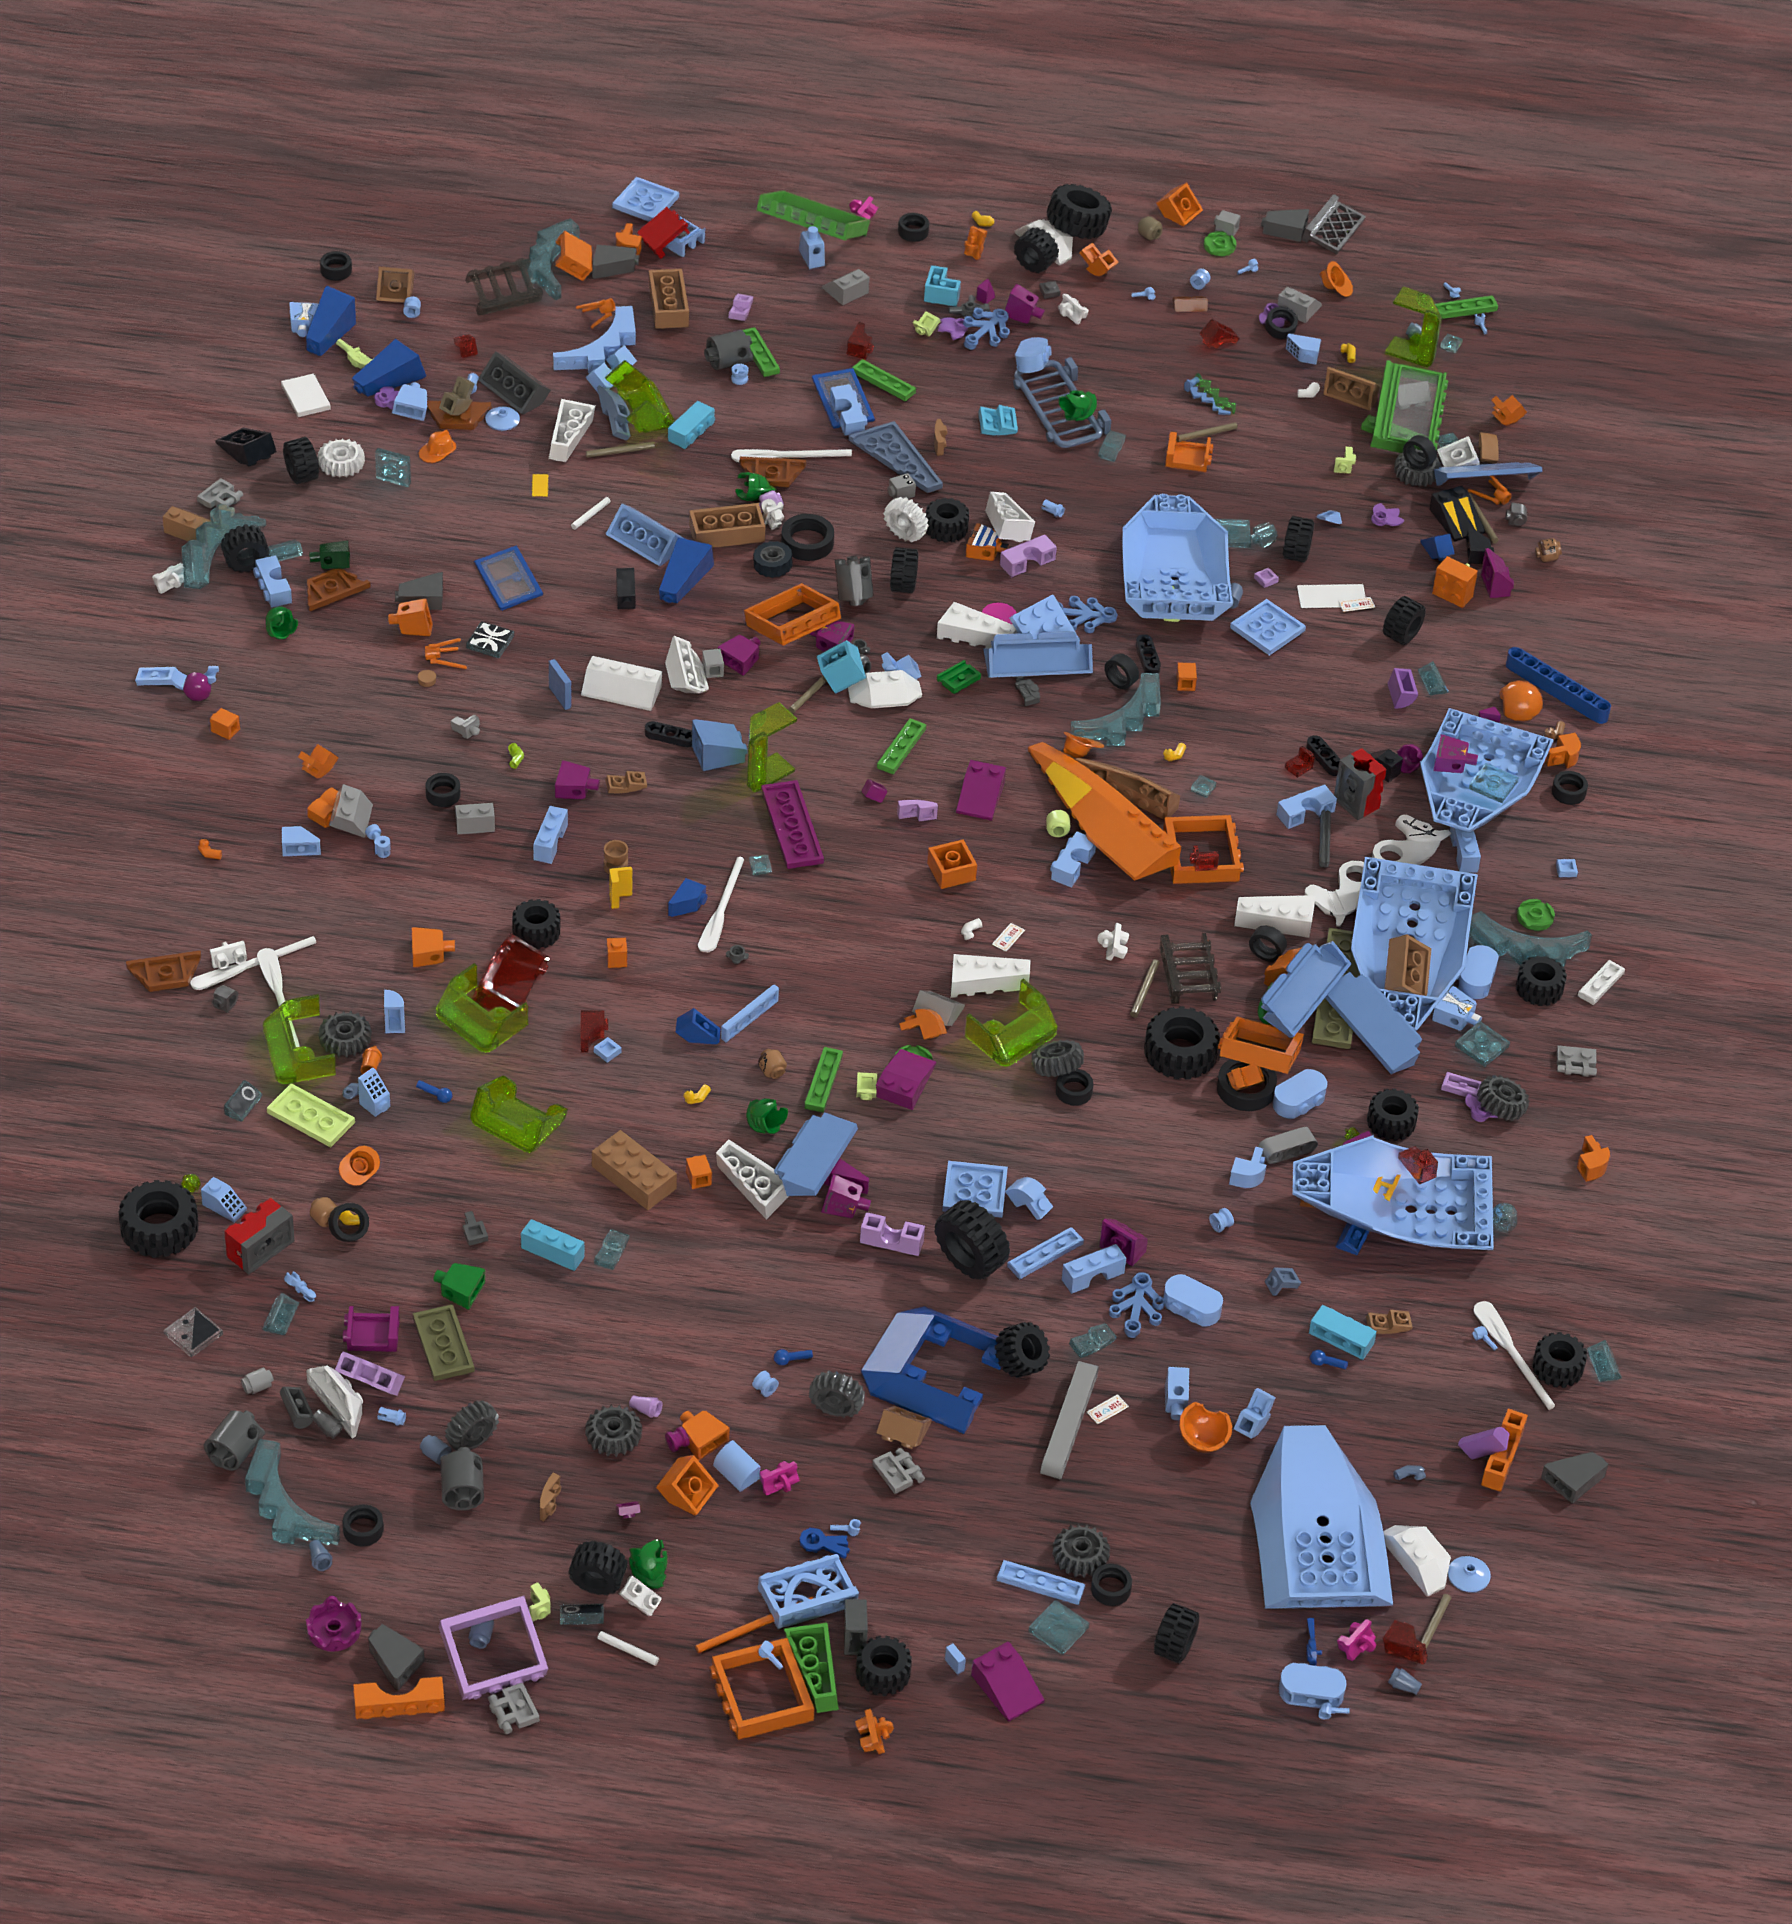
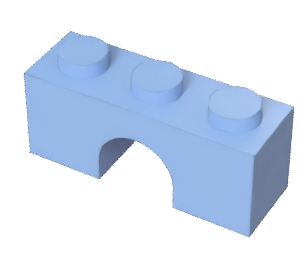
M625 345L606 359L611 369L605 363H602L585 377L597 393L598 386L610 389L614 386L612 384L613 381L617 383L624 377L622 375L624 372L627 374L634 369L632 365L637 360Z
M850 384L831 387L830 402L834 411H843L840 416V426L844 435L847 436L864 431L865 425H867V417L862 413V406L857 401L856 391H853Z
M276 555L255 560L254 576L258 578L260 590H264V599L269 602L271 608L292 603L291 589L287 579H282L281 566Z
M1322 785L1279 801L1276 815L1287 829L1304 823L1306 810L1315 812L1318 817H1320L1323 810H1329L1331 813L1335 812L1337 798L1326 785Z
M549 806L533 844L534 860L552 864L557 852L558 838H563L568 826V809Z
M1450 827L1452 846H1457L1456 861L1459 871L1477 873L1481 855L1474 830L1466 832Z
M1076 832L1072 838L1068 839L1066 848L1060 851L1057 861H1053L1051 865V880L1072 888L1080 876L1081 863L1078 861L1088 864L1096 851V846L1087 839L1085 834Z
M1117 1244L1063 1264L1062 1281L1071 1294L1088 1288L1091 1279L1099 1273H1102L1106 1280L1124 1274L1126 1257Z

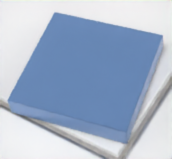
M555 659L550 660L549 688L565 710L570 709L571 680Z

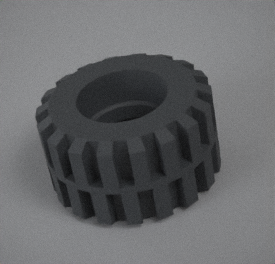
M1038 227L1028 229L1014 245V254L1017 256L1016 259L1020 262L1019 264L1032 273L1044 272L1059 256L1058 244L1055 243L1054 237L1052 238L1049 232L1047 233L1044 229L1040 230Z
M301 437L284 442V461L294 483L300 484L318 479V459L310 440L307 437Z
M954 498L936 499L935 502L932 501L927 506L925 517L928 519L927 523L929 526L926 533L932 539L948 543L950 541L955 542V540L959 541L962 537L966 536L969 525V509L964 503H960L959 500H954Z
M1297 516L1290 518L1283 547L1284 559L1306 562L1314 531L1313 519Z
M239 525L235 529H230V532L224 535L225 538H222V552L226 564L233 571L239 570V573L244 571L249 573L256 567L255 560L269 557V548L265 536L258 527L255 528L253 525L250 527L248 525L240 527Z
M900 547L894 549L890 578L891 591L913 593L915 591L919 557L917 549Z
M1402 596L1389 610L1384 621L1383 634L1401 645H1406L1417 635L1424 622L1425 606L1407 596Z
M530 899L528 902L524 901L521 905H518L516 910L513 911L512 931L516 942L521 943L523 947L528 946V949L547 948L548 945H553L560 935V913L558 908H555L553 903L549 904V901H541V899Z
M1540 955L1535 958L1529 957L1528 960L1525 959L1519 967L1516 981L1518 995L1524 997V1001H1529L1533 1005L1543 1006L1545 1004L1549 1006L1551 1003L1555 1004L1563 995L1567 977L1564 967H1561L1562 964L1560 962H1555V959H1549L1548 956L1540 957Z
M1394 1088L1392 1090L1384 1089L1383 1092L1379 1091L1377 1095H1373L1372 1100H1370L1367 1116L1368 1127L1372 1129L1371 1131L1374 1134L1377 1133V1136L1380 1138L1384 1137L1385 1140L1393 1139V1141H1398V1139H1406V1136L1409 1137L1415 1130L1419 1106L1416 1104L1415 1098H1411L1412 1095L1404 1093L1405 1091L1403 1090L1397 1091Z
M1023 1322L1000 1331L999 1337L996 1338L997 1345H995V1350L997 1354L995 1356L998 1358V1364L1003 1367L1005 1373L1009 1372L1010 1376L1020 1378L1042 1371L1044 1366H1047V1359L1050 1358L1048 1353L1050 1346L1047 1344L1048 1339L1044 1336L1043 1330H1039V1326L1033 1325L1031 1322Z
M1557 1332V1334L1549 1333V1336H1543L1542 1340H1539L1537 1343L1532 1367L1534 1368L1535 1375H1539L1538 1379L1540 1381L1544 1380L1547 1385L1552 1384L1556 1388L1558 1386L1566 1388L1567 1385L1573 1386L1575 1382L1578 1383L1583 1375L1587 1360V1350L1583 1348L1584 1344L1582 1342H1578V1338L1570 1337L1571 1334L1566 1333L1564 1335L1562 1332ZM1554 1358H1559L1566 1362L1557 1361Z
M596 1541L583 1542V1544L578 1545L568 1571L569 1578L576 1586L588 1591V1593L596 1595L614 1594L619 1590L627 1568V1560L617 1548H613L609 1544Z
M1173 1603L1167 1609L1159 1626L1154 1643V1654L1180 1664L1186 1658L1194 1641L1199 1625V1612Z
M876 1636L875 1640L870 1638L867 1643H863L861 1649L858 1650L856 1677L861 1687L865 1686L867 1692L873 1691L874 1695L880 1693L882 1696H887V1693L894 1695L896 1690L902 1691L904 1686H907L911 1674L912 1657L910 1656L909 1648H906L903 1642L899 1643L897 1638L890 1639V1636H885V1638ZM888 1663L893 1667L881 1669L876 1667L875 1664Z

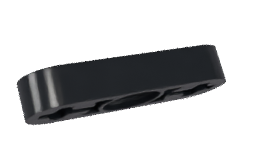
M1139 635L1136 639V649L1144 673L1152 677L1157 676L1160 673L1161 664L1153 640L1149 635ZM1144 654H1151L1152 657H1146Z
M655 721L645 724V736L649 739L686 748L692 747V730ZM667 733H674L675 735H674V736H667L666 734H667Z
M1310 736L1307 739V750L1328 774L1337 776L1341 759L1320 736ZM1321 754H1327L1330 757L1325 758Z

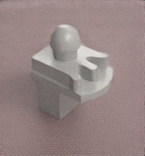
M472 715L466 720L455 717L450 721L452 730L460 733L463 738L468 739L472 735L476 736L480 733L478 728L480 725L479 718L476 715Z

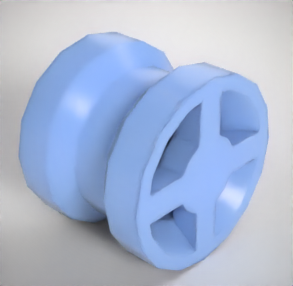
M1198 269L1190 278L1191 285L1195 289H1203L1211 279L1209 272L1205 269Z
M411 296L406 298L403 308L405 316L409 318L419 316L421 301L417 297Z
M745 364L733 365L731 381L737 385L747 383L748 367Z
M1222 1208L1219 1210V1213H1213L1209 1216L1212 1228L1218 1233L1222 1232L1225 1227L1234 1225V1218L1226 1208Z
M767 1371L760 1372L752 1383V1386L756 1390H760L764 1397L772 1395L779 1385L778 1380L771 1378Z

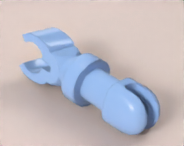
M293 1271L291 1275L288 1272L284 1277L285 1282L295 1287L298 1293H302L307 1301L313 1302L314 1298H316L315 1292L307 1288V1284L301 1281L296 1272Z

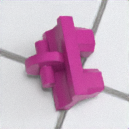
M871 196L868 197L864 204H862L861 200L856 199L852 200L849 204L852 213H856L857 216L869 220L871 216L875 215L878 207L872 204L874 198Z
M783 1461L778 1464L777 1469L773 1471L765 1469L759 1473L763 1493L766 1496L781 1489L784 1492L791 1491V1485L800 1481L797 1473V1464L794 1461L789 1464Z
M1366 1619L1362 1624L1353 1622L1349 1628L1350 1637L1341 1636L1337 1640L1339 1649L1346 1652L1348 1660L1353 1661L1361 1652L1363 1653L1365 1650L1373 1652L1376 1648L1374 1641L1376 1637L1371 1630L1372 1623L1370 1620Z

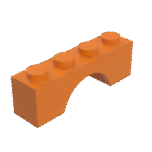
M1511 1409L1507 1410L1501 1426L1509 1432L1507 1450L1490 1455L1484 1470L1481 1486L1499 1492L1502 1491L1522 1438L1528 1415Z
M442 1677L420 1678L417 1686L412 1691L403 1695L387 1694L378 1687L376 1682L353 1684L356 1719L445 1711Z

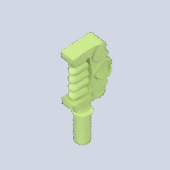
M337 340L336 344L347 352V359H349L354 367L362 369L372 360L361 353L359 347L353 349L352 346L343 340Z

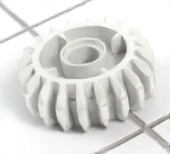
M343 438L341 440L335 439V441L329 440L328 444L324 443L323 447H320L317 455L318 464L322 472H326V475L331 474L332 477L339 476L340 478L345 476L347 478L348 475L353 476L354 473H359V470L363 469L365 462L363 449L359 444H356V441L351 442L350 439L347 441Z
M907 497L895 498L886 506L883 513L885 516L884 520L887 522L886 526L890 527V531L894 532V536L897 535L899 539L903 538L904 541L909 540L911 543L921 539L926 534L929 525L927 523L928 519L925 517L926 513L922 512L923 508H919L918 503H913V500H908Z

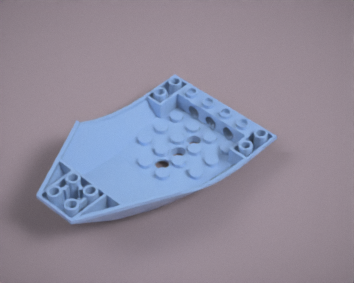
M1167 494L1154 495L1123 527L1125 600L1142 618L1214 621L1233 606L1229 574L1228 531L1190 496L1181 494L1177 496ZM1171 577L1179 578V580H1172Z
M1449 708L1434 742L1424 759L1420 761L1433 821L1466 832H1471L1487 824L1530 792L1554 739ZM1441 734L1468 742V753L1478 755L1476 766L1465 764L1463 773L1434 771ZM1479 778L1483 780V783L1476 784L1473 780Z
M1365 857L1351 952L1360 975L1363 974L1365 977L1370 978L1391 1002V1007L1398 1011L1413 1029L1417 1031L1465 969L1478 874ZM1411 904H1417L1420 907V909L1414 911L1411 910L1409 906ZM1415 921L1417 926L1411 928L1407 925V922ZM1408 934L1431 948L1427 996L1385 989L1389 939Z
M1374 1135L1293 1162L1292 1194L1330 1216L1367 1231L1411 1243L1443 1248L1493 1250L1492 1156L1455 1155L1419 1151L1374 1138ZM1396 1175H1401L1390 1201L1384 1199L1385 1196L1383 1195L1384 1193L1386 1194L1388 1188L1381 1185L1378 1193L1373 1191L1378 1177H1383L1381 1180L1383 1182L1393 1184ZM1407 1206H1414L1417 1211L1409 1213L1405 1208ZM1427 1210H1433V1211H1435L1436 1213H1434V1214H1429V1213H1427L1426 1211H1427ZM1454 1211L1456 1214L1449 1215L1446 1212Z
M1325 1425L1284 1426L1250 1502L1259 1548L1265 1609L1393 1606L1386 1544L1375 1498ZM1324 1516L1329 1520V1524L1324 1527L1320 1526L1317 1523V1518ZM1328 1536L1331 1542L1323 1543L1320 1537ZM1322 1556H1331L1333 1558V1562H1324L1322 1560Z

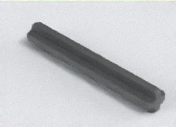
M1329 810L1321 811L1320 867H1328L1330 862L1331 812Z

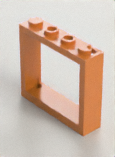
M803 583L744 610L748 627L782 646L841 619L838 602ZM803 602L815 608V610L781 626H777L767 620Z
M1231 815L1164 817L1163 831L1175 841V832L1226 831L1232 865L1181 867L1179 858V863L1170 867L1173 884L1240 881V874L1244 872L1243 863H1240L1241 850L1237 849L1238 836H1235L1236 825L1235 822L1232 823Z
M1237 1016L1234 1022H1230L1226 1032L1220 1038L1218 1049L1221 1051L1219 1056L1288 1074L1300 1053L1304 1034L1297 1032L1294 1037L1289 1038L1272 1025ZM1237 1037H1238V1038H1242V1039H1246V1040L1253 1041V1042H1257V1043H1261V1044H1264V1045H1268V1046L1280 1048V1049L1286 1050V1052L1284 1053V1052L1276 1051V1050H1273V1049H1269V1048L1257 1046V1045H1254V1044H1250V1043L1238 1041V1040H1236V1039H1237Z
M788 1638L770 1642L774 1647L771 1653L774 1657L780 1656L799 1706L767 1715L742 1720L724 1670L768 1659L759 1656L758 1651L762 1644L712 1657V1666H709L711 1678L717 1682L715 1685L717 1695L723 1698V1711L725 1715H729L730 1730L735 1731L738 1740L814 1720V1706Z

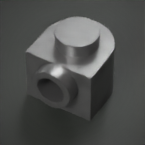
M1511 503L1510 509L1506 510L1505 519L1508 520V525L1521 526L1527 522V508L1525 505Z
M224 985L216 988L213 994V1006L228 1013L238 1000V992Z

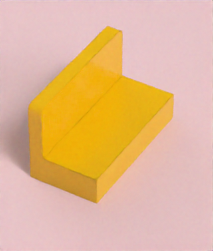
M632 867L609 869V897L611 908L614 909L619 908V897L632 895Z

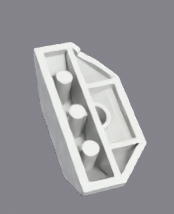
M1039 219L1015 230V234L1021 237L1030 228L1038 227L1040 230L1044 229L1047 233L1051 234L1052 238L1054 237L1055 243L1058 244L1059 256L1055 263L1060 266L1071 260L1073 237L1067 233H1062L1061 230H1057L1054 225H1051L1050 221Z
M674 636L665 662L671 688L684 693L700 694L707 692L709 688L702 662L692 650L689 641Z
M903 670L866 673L865 679L848 687L850 703H857L868 708L908 706L922 697L919 681Z
M329 1366L306 1370L308 1385L334 1417L341 1421L340 1423L351 1438L356 1437L362 1416L363 1399L358 1392H354L348 1379H344L339 1372Z
M1395 1525L1383 1531L1386 1547L1427 1597L1445 1588L1451 1556L1427 1527Z

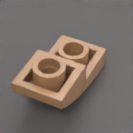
M937 419L935 424L934 448L937 456L944 455V447H946L945 435H947V427L943 425L941 419Z
M1480 432V461L1497 464V435Z
M626 771L625 776L607 775L605 780L608 793H628L647 788L644 772Z
M1390 1309L1388 1314L1368 1312L1366 1316L1367 1326L1377 1331L1376 1334L1400 1333L1413 1328L1409 1311Z
M552 1473L541 1494L540 1520L542 1521L549 1515L551 1516L557 1507L555 1497L559 1495L561 1486L560 1476Z

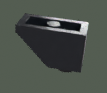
M1468 527L1466 535L1468 564H1483L1485 549L1489 548L1494 552V547H1491L1490 539L1475 529Z
M616 568L617 609H635L634 568Z
M1386 749L1370 754L1387 769L1384 779L1387 782L1392 781L1401 773L1403 758L1392 750Z

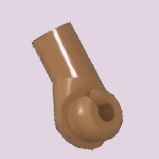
M1558 721L1555 730L1551 727L1550 730L1547 728L1545 730V737L1557 739L1559 735H1563L1565 723Z

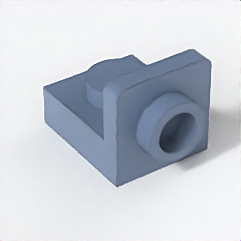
M1274 1267L1266 1278L1265 1284L1271 1294L1276 1296L1282 1288L1298 1289L1301 1281L1293 1268Z

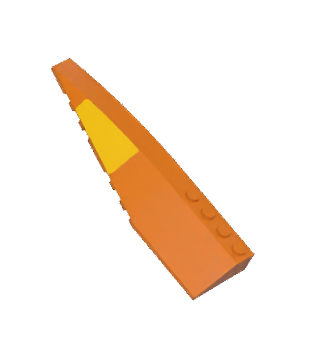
M1044 742L1028 747V751L1035 762L1041 765L1042 772L1049 777L1048 781L1050 784L1055 786V791L1062 802L1072 811L1071 815L1073 818L1078 820L1081 830H1085L1087 839L1134 881L1179 863L1182 846L1105 780L1078 761Z

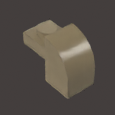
M458 376L453 391L444 392L439 409L451 415H461L464 413L473 400L470 396L475 383L462 376Z

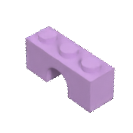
M1042 535L1002 551L1000 566L1011 577L1026 572L1027 560H1035L1040 565L1054 561L1056 559L1057 547L1046 535Z
M866 1212L861 1226L860 1243L919 1256L924 1242V1225L905 1221L903 1229L895 1230L886 1224L885 1216Z
M343 1351L335 1368V1371L396 1396L405 1378L401 1374Z

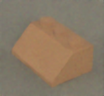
M1328 367L1323 395L1370 411L1378 399L1380 386L1375 382Z
M173 506L163 515L164 533L209 550L228 530L226 525Z
M1408 934L1389 939L1385 989L1427 996L1431 948Z

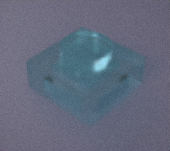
M1447 334L1441 342L1440 348L1456 353L1462 345L1463 339Z
M1452 432L1439 436L1437 442L1441 447H1444L1459 439Z
M1200 775L1192 784L1191 791L1208 798L1216 788V782Z
M768 855L749 857L753 875L771 873L772 868Z

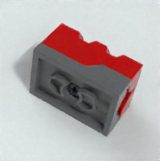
M1363 748L1342 758L1339 762L1334 796L1337 798L1336 802L1357 820L1380 809V794L1383 792V780L1385 779L1387 769Z
M272 1198L260 1203L255 1213L245 1214L241 1219V1223L232 1224L225 1230L227 1257L248 1275L295 1241L293 1215Z

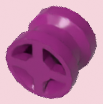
M682 1426L676 1428L674 1432L669 1431L665 1433L667 1445L672 1452L678 1451L682 1446L687 1447L690 1445L688 1434Z

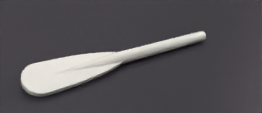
M743 449L733 451L731 457L736 462H740V456L763 458L852 456V450L775 451Z
M737 857L719 906L702 933L698 943V948L701 952H710L717 947L724 923V911L744 862L742 857Z
M312 936L275 950L277 957H281L315 944L316 939ZM256 957L240 965L235 964L225 969H217L196 976L190 982L191 987L195 990H203L216 985L246 969L259 965L258 959Z
M264 948L257 953V959L269 987L275 993L294 1052H298L301 1048L282 992V975L278 957L273 949Z
M1487 1301L1478 1302L1474 1306V1314L1487 1329L1488 1333L1508 1351L1547 1409H1553L1555 1404L1514 1347L1511 1336L1494 1306Z

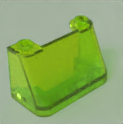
M504 1075L478 1087L470 1114L472 1123L524 1152L531 1153L537 1150L566 1118L568 1109L559 1104L551 1105L547 1113H544L516 1098L517 1086L515 1082Z

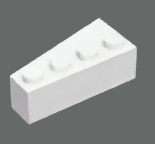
M561 399L549 459L562 462L568 460L593 422L594 405Z
M990 492L985 512L999 539H1009L1017 542H1023V540L1030 541L1035 521L1006 493Z
M953 602L937 624V639L943 640L945 637L952 639V642L959 643L960 640L969 642V645L972 646L985 645V648H992L991 641H993L994 636L997 634H1017L1013 624Z
M1316 895L1239 897L1234 926L1256 929L1267 925L1276 928L1282 934L1309 938Z
M954 954L951 998L958 997L959 994L973 996L977 992L992 994L996 990H1002L1003 992L1028 990L1030 960Z
M728 1140L716 1152L719 1169L766 1220L789 1197L786 1195L782 1179L774 1173L772 1167L732 1141Z

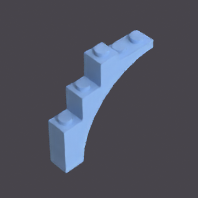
M632 306L616 307L615 317L608 331L591 344L566 352L553 353V369H588V373H591L602 363H605V359L620 349V346L636 345Z

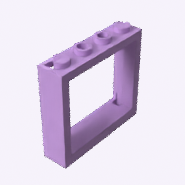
M524 1596L440 1620L439 1630L462 1700L478 1699L481 1697V1694L488 1692L495 1694L502 1691L504 1687L514 1686L528 1680L535 1682L547 1674L548 1666ZM521 1612L538 1665L468 1686L451 1632Z

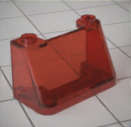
M510 933L494 953L470 1003L480 1008L515 1017L523 1016L529 1007L526 1005L528 1002L526 999L537 977L540 974L544 975L549 967L547 962L550 957Z

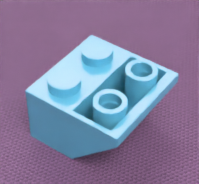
M847 640L817 656L821 673L836 694L866 678L858 647Z

